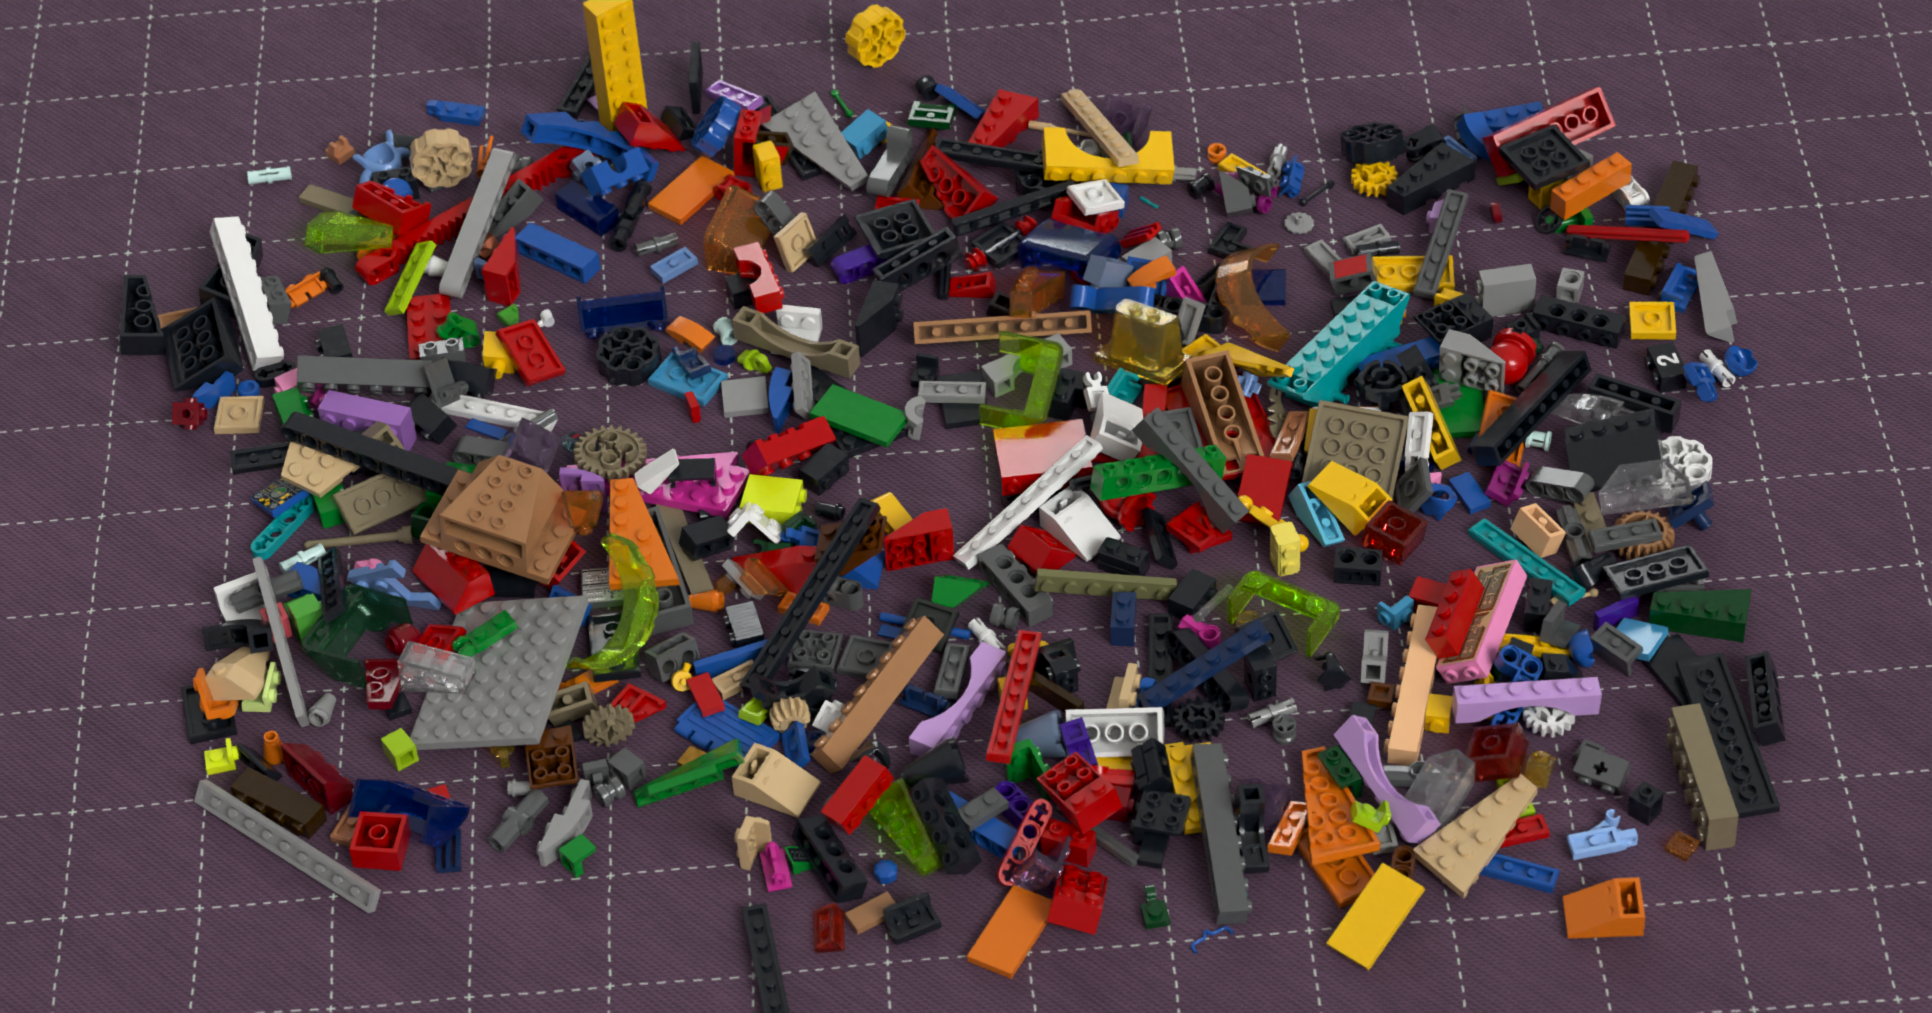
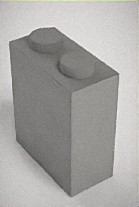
M1531 264L1479 271V278L1475 281L1478 296H1475L1474 299L1491 316L1534 310L1536 277Z

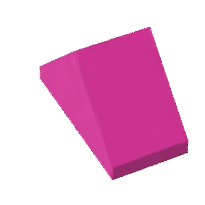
M1184 265L1176 270L1175 276L1167 278V296L1181 299L1189 297L1195 301L1207 302Z

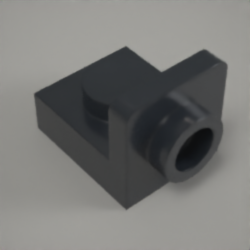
M917 353V365L910 381L911 387L919 388V381H936L940 370L938 356Z

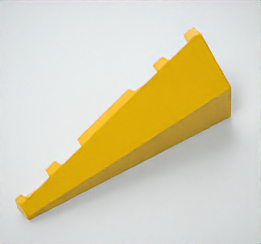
M1229 342L1203 352V355L1229 350L1234 367L1243 368L1260 377H1291L1294 372L1292 367Z

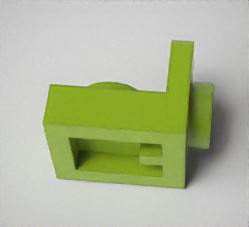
M1385 800L1377 810L1369 804H1362L1358 801H1355L1351 806L1352 822L1377 833L1391 819L1389 802Z

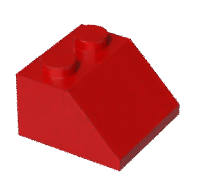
M1026 525L1019 526L1007 547L1014 553L1016 560L1027 563L1029 565L1028 569L1035 574L1037 569L1058 570L1077 555L1045 529Z

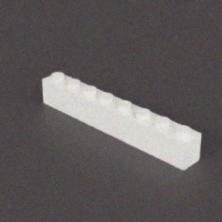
M239 216L214 218L210 234L252 370L256 371L260 367L281 362L284 358V351L278 343V331L274 329L272 324L273 316L267 308V296L263 294L261 289L262 281L257 276L256 262L250 254L251 246L245 238V227L241 225Z

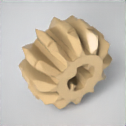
M791 696L788 699L781 698L780 702L773 703V707L769 709L771 724L774 730H779L780 733L786 731L796 721L804 724V728L810 722L808 705L800 697L794 699Z

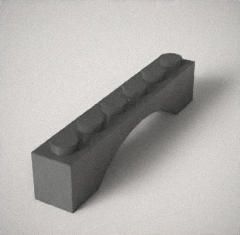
M1158 407L1132 429L1134 434L1147 448L1169 459L1188 477L1203 501L1208 518L1223 534L1249 512L1246 506Z

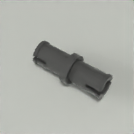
M675 232L661 237H651V240L634 244V249H637L635 254L637 257H641L653 252L660 253L663 249L672 246H678L679 241H676L678 237Z

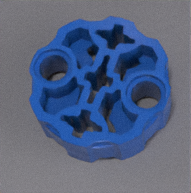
M721 95L712 103L697 125L690 146L707 158H712L720 151L734 131L742 108L724 95Z

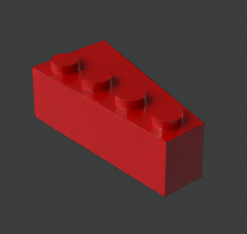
M999 89L969 142L1002 148L1009 143L1012 144L1016 140V136L1028 128L1029 121H1035L1039 117L1038 98Z
M825 416L802 423L797 427L798 430L791 427L779 435L775 433L763 441L762 439L754 441L742 454L752 475L770 476L775 473V469L781 468V470H785L794 465L793 462L796 460H800V462L806 461L812 457V453L819 451L827 443L832 444L836 438Z

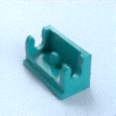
M1119 368L1107 386L1109 395L1133 405L1142 392V386L1133 383L1130 379L1138 381L1140 377L1134 373L1124 371L1123 368Z

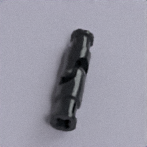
M639 180L633 185V193L629 194L626 201V210L623 209L614 228V235L608 241V245L616 252L626 250L627 240L631 238L638 223L639 215L643 212L647 203L646 197L652 191V187L648 182Z

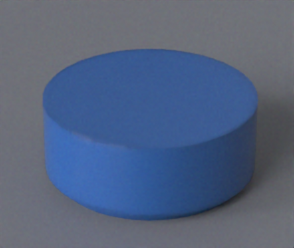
M254 380L241 382L237 387L238 396H259V384Z

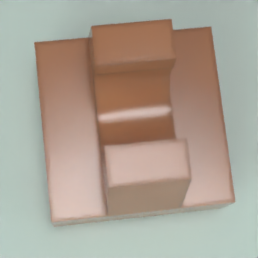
M342 135L338 137L339 140L337 142H330L329 147L325 149L326 156L339 165L355 154L354 148L350 146L347 138Z

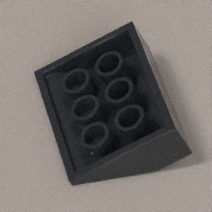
M215 297L161 329L164 335V345L174 389L177 392L201 387L205 382L214 384L216 379L220 378L225 371L236 376L244 370L230 311Z
M1654 408L1565 428V443L1570 471L1586 473L1593 478L1595 485L1590 492L1665 476L1661 425Z

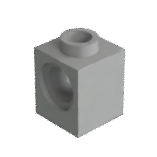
M1563 268L1557 284L1556 299L1578 304L1584 286L1585 271Z

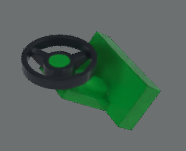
M1549 205L1543 208L1536 218V227L1543 234L1565 232L1570 224L1593 225V215L1588 207L1563 220L1556 213L1543 216L1545 212L1551 210ZM1541 219L1544 220L1545 225L1548 226V230H1542L1540 228Z

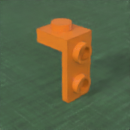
M199 668L196 676L193 678V686L195 691L199 692L200 709L202 712H205L207 720L216 718L228 719L235 715L239 705L238 700L214 701L205 679L204 668Z

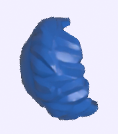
M1738 346L1729 347L1724 355V363L1732 374L1739 377H1745L1753 373L1758 361L1753 358L1752 350L1741 349Z

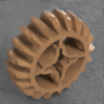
M1640 509L1638 513H1635L1631 510L1629 515L1623 514L1621 518L1617 519L1614 526L1656 518L1663 534L1662 540L1614 549V551L1618 552L1619 557H1626L1628 561L1670 550L1674 546L1675 537L1671 523L1667 522L1666 517L1660 518L1659 512L1651 514L1650 510L1642 512Z

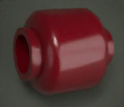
M402 623L388 630L385 637L386 647L390 653L396 656L407 655L419 644L421 633L410 623Z

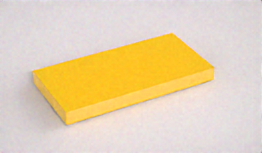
M1449 255L1437 292H1442L1444 288L1455 291L1453 255ZM1425 256L1373 257L1377 269L1378 282L1404 292H1413Z
M1382 863L1326 944L1369 971L1425 891L1424 887Z

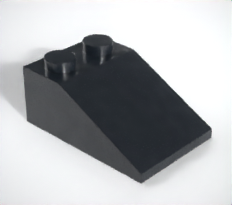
M873 280L855 324L856 345L859 346L861 358L896 330L898 323L902 322L904 310L901 309L902 294L899 293V284Z

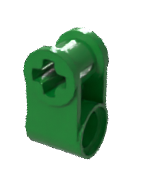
M450 312L447 315V320L436 328L437 334L444 340L462 337L464 348L476 347L480 342L475 321L454 312Z

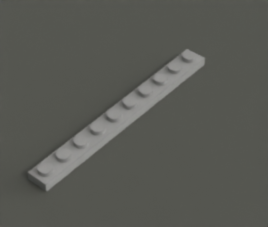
M207 779L199 781L194 800L195 803L367 913L375 912L381 893L379 888Z

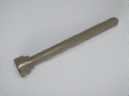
M412 525L402 526V529H398L396 532L306 541L304 548L308 550L319 543L324 548L388 541L413 544L414 537L412 536Z

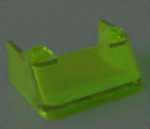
M1000 330V352L1021 356V370L1025 373L1033 374L1034 378L1025 411L980 403V424L995 428H1008L1043 422L1047 418L1064 357L1063 347L1055 341Z
M1261 571L1246 573L1227 598L1228 623L1231 625L1254 594L1314 618L1315 620L1306 632V656L1310 658L1340 617V606L1336 601Z

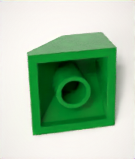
M946 574L935 576L931 602L949 608L958 607L988 587L990 581Z

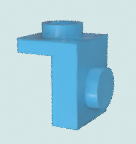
M1408 595L1391 608L1382 601L1377 604V619L1394 631L1402 624L1409 622L1412 613L1414 614V600Z

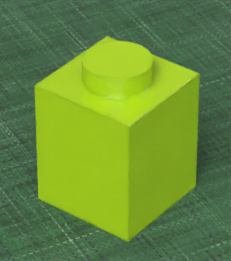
M402 728L381 738L384 754L398 772L419 761L416 745Z

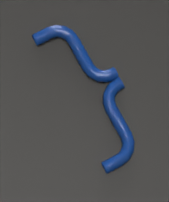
M1223 926L1213 932L1207 929L1202 932V938L1191 944V950L1196 954L1198 951L1194 946L1207 938V934L1215 935L1223 930H1228L1232 935L1234 931L1228 926Z

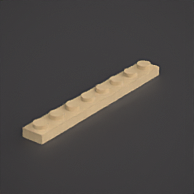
M1071 89L1066 93H1061L1063 104L1118 167L1139 163L1138 154L1081 90Z

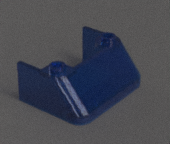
M660 286L659 292L585 301L582 300L581 296L576 297L580 331L582 335H587V339L599 338L600 334L611 333L615 328L621 326L633 328L640 326L652 328V331L665 330V326L669 325L664 286Z
M357 778L347 816L358 817L360 811L408 815L411 831L422 835L420 843L441 848L442 844H447L466 820L469 815L470 806L401 781Z

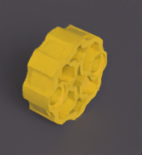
M878 4L869 6L867 10L858 13L852 20V25L845 37V42L848 45L847 52L864 66L870 65L873 68L882 66L886 61L894 58L899 51L900 44L905 39L906 30L903 28V19L888 7H880Z

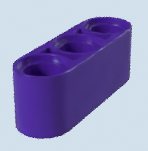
M870 244L835 257L830 263V267L839 281L847 284L874 274L872 269L889 259L877 258Z
M1002 781L997 784L995 789L1009 802V808L1001 814L1018 829L1032 801L1013 782ZM1035 807L1038 811L1036 817L1033 819L1029 817V820L1036 822L1038 817L1044 814L1038 807ZM1026 825L1023 829L1024 836L1032 839L1035 836V829L1030 825Z

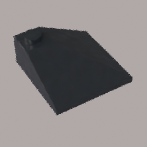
M915 199L854 216L855 221L877 258L890 259L935 233Z

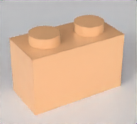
M1536 503L1520 508L1510 528L1520 540L1541 558L1557 553L1566 534Z

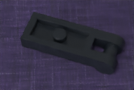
M846 215L837 218L834 224L803 249L814 267L821 266L857 234L855 228L851 227L848 223L849 219Z

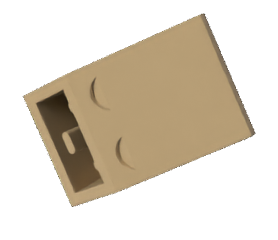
M757 743L753 744L744 758L745 763L740 764L732 776L735 796L799 818L821 784L818 779L778 751Z

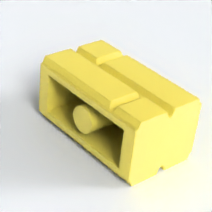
M1290 521L1270 527V560L1273 566H1275L1278 576L1292 575L1300 571V538L1293 523Z

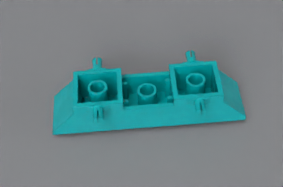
M1373 281L1286 364L1294 368L1291 377H1272L1267 382V385L1285 392V397L1311 407H1318L1319 400L1328 402L1339 401L1347 404L1350 397L1341 393V391L1348 385L1347 377L1369 355L1402 346V344L1394 342V339L1400 335V324L1410 294Z

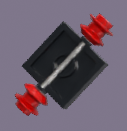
M1024 216L1023 222L1020 220L1016 221L1015 230L1002 221L972 240V254L969 252L965 253L964 263L966 267L977 272L980 269L979 265L985 267L987 261H989L996 268L1001 269L1031 250L1032 243L1028 239L1030 234L1036 235L1038 232L1036 220L1032 217Z

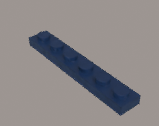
M1258 619L1141 693L1138 697L1145 708H1163L1272 638Z

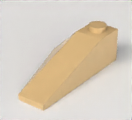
M241 647L215 663L205 677L213 700H255L265 686L264 674L267 673L266 663L269 661L270 651L251 654L250 648Z

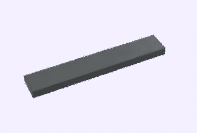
M1451 189L1447 190L1414 287L1413 295L1434 300L1469 199V193Z

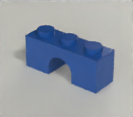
M639 147L625 152L612 160L616 172L610 168L606 160L580 174L591 197L600 194L601 197L612 192L611 188L616 187L619 190L627 186L630 180H632V183H635L644 178L643 174L650 169Z

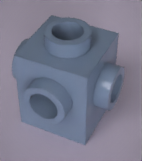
M588 149L573 159L569 168L572 170V176L575 181L581 182L584 187L586 185L580 174L602 162L598 157H594Z

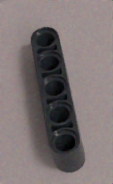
M1188 627L1168 630L1164 634L1166 649L1182 667L1209 651L1208 647ZM1226 668L1199 685L1213 702L1217 701V707H1222L1223 713L1244 710L1249 705V696L1246 690Z

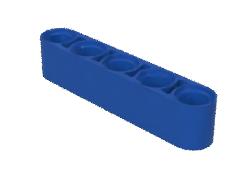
M949 791L957 809L969 803ZM994 817L969 832L975 844L1003 859L1017 830ZM1021 847L1013 849V857L1022 849Z

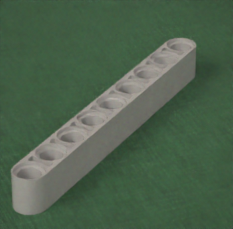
M498 148L492 149L442 276L439 288L440 294L457 298L463 297L474 270V261L479 257L515 163V152Z

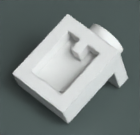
M825 700L812 726L827 733L829 731L827 729L828 725L842 714L840 710L844 704L837 700H833L832 703Z

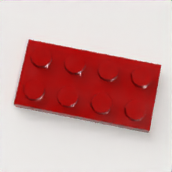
M432 294L411 298L406 308L410 360H421L419 344L444 340L437 334L436 328L447 320V315L451 312L450 296Z

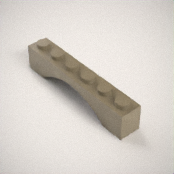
M744 306L732 320L734 338L736 340L791 358V354L799 351L810 360L812 366L849 379L860 366L859 346L841 339L829 342L803 339L782 329L762 312Z

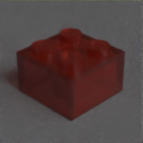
M1388 500L1366 524L1361 545L1368 549L1383 550L1384 558L1401 566L1424 540L1428 521Z
M1519 722L1474 727L1464 759V763L1474 782L1519 777L1529 745Z

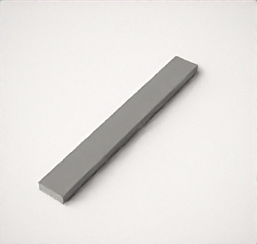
M257 557L252 560L295 716L302 728L308 726L310 721L268 569L263 559Z

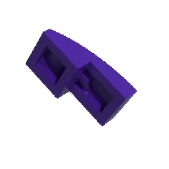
M1080 717L1060 724L1069 755L1077 752L1090 765H1098L1083 718Z

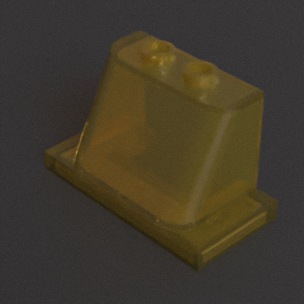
M1126 298L1116 305L1110 341L1094 354L1095 362L1116 369L1123 368L1124 371L1134 373L1139 377L1165 386L1183 371L1185 359L1192 358L1191 355L1182 352L1177 315Z

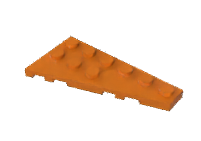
M634 479L610 480V590L680 585L676 571Z
M1324 746L1304 750L1301 754L1311 865L1380 851L1381 845L1374 831L1352 822L1351 806L1356 800L1348 787L1344 789L1338 788L1319 760L1318 753L1326 750Z

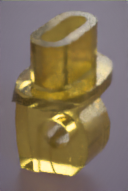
M515 745L491 746V753L495 757H499L501 768L510 767L509 756L513 754Z

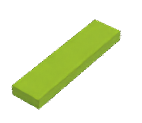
M433 241L416 243L384 312L389 316L405 313L436 247Z

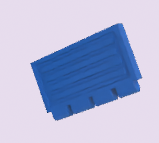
M723 699L725 710L704 718L694 702L676 720L677 725L674 728L675 733L687 740L690 739L692 743L704 750L709 749V752L738 738L744 758L754 743L772 748L780 740V733L766 724L761 723L758 726L738 718L740 709Z

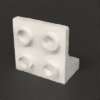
M782 305V309L776 310L779 327L803 339L819 341L823 328L821 309Z

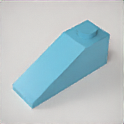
M1311 481L1298 484L1288 495L1297 517L1323 547L1344 542V536L1334 514L1307 487Z

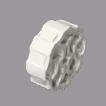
M1681 436L1668 437L1662 441L1665 476L1645 480L1644 482L1650 485L1652 492L1656 495L1675 500L1706 480L1709 481L1711 479L1712 456L1705 451L1704 445L1696 440H1687Z

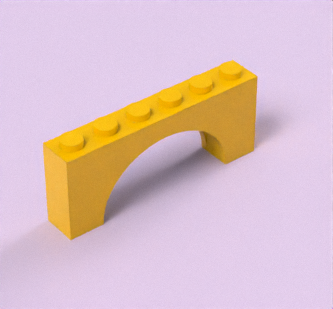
M1044 127L1042 136L1044 180L1069 181L1073 179L1074 181L1092 182L1106 179L1108 182L1172 184L1175 169L1171 132L1150 131L1147 144L1140 151L1136 152L1139 157V163L1118 167L1111 158L1097 157L1080 150L1070 141L1065 128Z

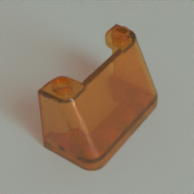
M728 186L704 235L703 246L706 269L737 274L739 271L736 266L733 248L759 242L761 249L763 248L770 230L754 210V204L760 199L758 196L739 186Z

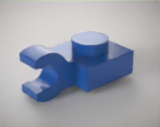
M803 525L798 528V531L793 528H786V532L781 531L780 541L794 542L796 546H817L820 530Z

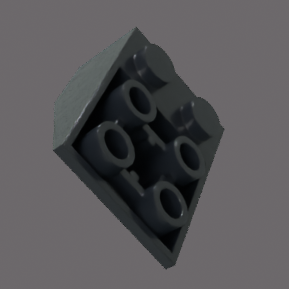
M1468 292L1413 316V319L1438 344H1442L1449 329L1470 334L1479 342L1492 338L1494 318Z

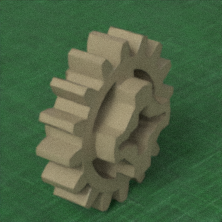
M608 704L605 708L599 706L598 711H590L591 716L585 715V721L582 722L585 739L588 738L590 744L596 741V746H600L602 743H605L606 747L611 743L618 745V740L626 741V735H632V729H635L632 712L629 713L627 707L621 709L619 704L615 708H612L611 704Z

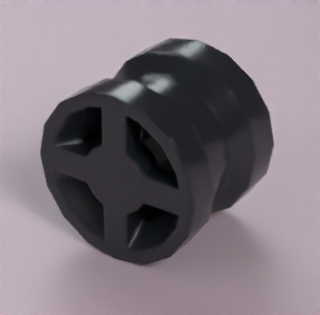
M924 75L917 80L915 89L918 93L922 94L926 101L935 100L940 95L934 91L938 83L935 82L931 75Z

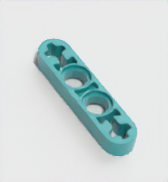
M307 496L277 516L257 536L250 546L253 558L261 557L263 560L270 558L302 525L315 509L311 496ZM289 517L295 518L293 522H284ZM274 532L281 533L278 537L270 536Z

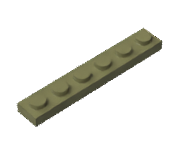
M1037 569L1034 583V591L1110 597L1113 596V592H1136L1137 599L1168 601V598L1177 587L1176 578Z

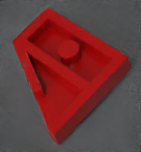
M1198 501L1166 524L1168 532L1199 554L1216 542V535L1209 526V520L1206 515L1204 516L1201 504Z
M630 683L610 703L612 708H615L618 704L621 705V709L627 707L629 713L632 712L634 723L667 707L665 700Z

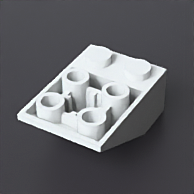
M1101 392L1090 436L1102 446L1103 449L1100 452L1120 461L1134 459L1140 452L1142 442L1132 429L1143 420L1142 409L1105 392Z
M1068 486L1039 507L1040 526L1086 562L1097 556L1098 549L1106 537L1117 540L1121 538L1120 534L1089 495L1082 490L1071 491L1070 486Z

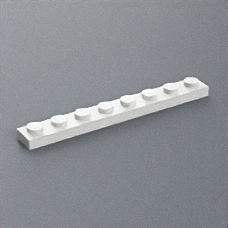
M1086 435L953 555L955 560L968 570L979 562V554L995 547L1007 535L1011 534L1021 522L1026 520L1051 495L1062 488L1090 460L1094 459L1103 449L1100 443Z

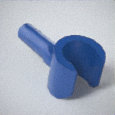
M1148 677L1143 678L1140 682L1138 695L1156 685V680ZM1138 696L1136 700V705L1133 706L1134 708H1139L1141 704V700Z

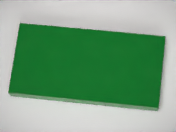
M1439 368L1433 369V374L1439 384L1449 382L1439 379ZM1459 384L1462 398L1455 400L1454 405L1440 409L1452 438L1474 437L1476 433H1479L1484 410L1482 390Z
M832 384L810 412L811 419L825 416L829 426L888 448L908 422L904 411Z

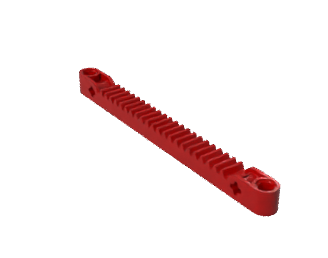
M563 146L510 175L501 199L518 179L534 191L535 189L542 191V186L549 187V182L556 183L557 177H571L572 170L569 168L571 161L586 150ZM474 196L365 255L356 263V273L369 285H376L396 274L400 269V264H407L416 243L433 241L436 244L435 249H437V244L444 245V240L452 241L451 236L458 237V232L462 228Z

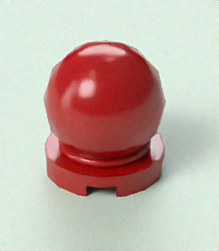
M1512 328L1499 331L1494 338L1493 346L1490 348L1492 352L1506 362L1504 385L1515 384L1523 378L1528 365L1536 357L1535 350L1537 346L1534 340L1525 332H1522V334L1512 332Z
M1153 492L1104 501L1098 499V505L1107 517L1118 520L1122 528L1133 532L1134 527L1138 524L1140 526L1145 525L1141 511L1146 507L1154 510L1155 507L1152 506V503L1156 496Z

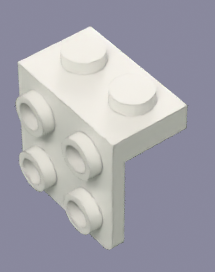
M748 501L742 509L737 507L729 516L727 532L735 537L744 525L750 521L777 544L781 539L782 526L773 518L769 520L763 514L764 510L756 503L752 505Z
M256 572L213 588L218 607L225 621L239 619L261 620L259 610L265 608V604L239 614L231 598L233 593L255 585L258 580Z

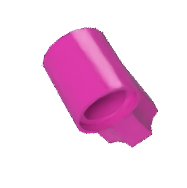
M1187 614L1178 625V629L1185 627L1192 629L1209 650L1221 643L1220 629L1215 625L1204 624L1193 615L1189 616Z

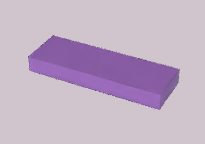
M718 80L705 90L707 97L717 100L721 95H724L745 110L754 111L764 103L761 96Z

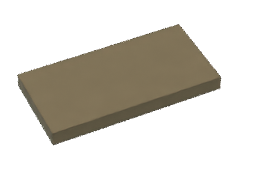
M379 474L333 494L332 498L352 536H355L418 508L422 502L427 503V490L384 474Z

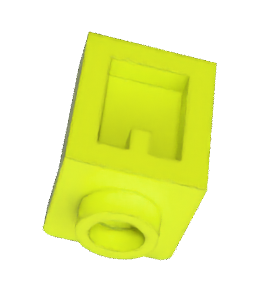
M231 738L226 739V747L204 751L208 775L236 770L235 760H239L237 746H232Z

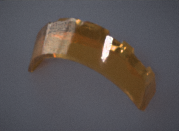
M1269 243L1228 255L1217 269L1215 282L1217 283L1216 290L1220 302L1230 311L1231 315L1229 317L1234 324L1243 327L1252 335L1251 340L1257 345L1278 352L1291 337V334L1266 309L1255 290L1252 279L1254 259L1268 262L1280 248L1279 243Z

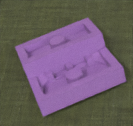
M560 467L559 476L561 488L564 490V505H585L586 512H608L609 508L603 477L585 470Z

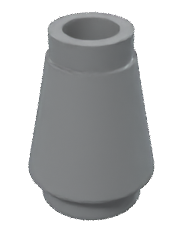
M330 693L324 694L309 709L308 719L311 724L323 727L330 722L336 703L334 695Z

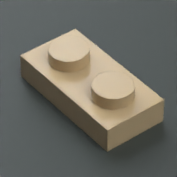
M752 659L712 678L723 700L743 691L739 684L754 661Z

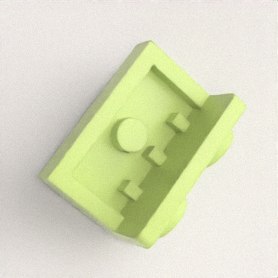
M270 662L269 670L264 674L265 686L255 700H242L241 707L243 712H271L272 704L277 701V685L281 684V671L277 670L276 662Z

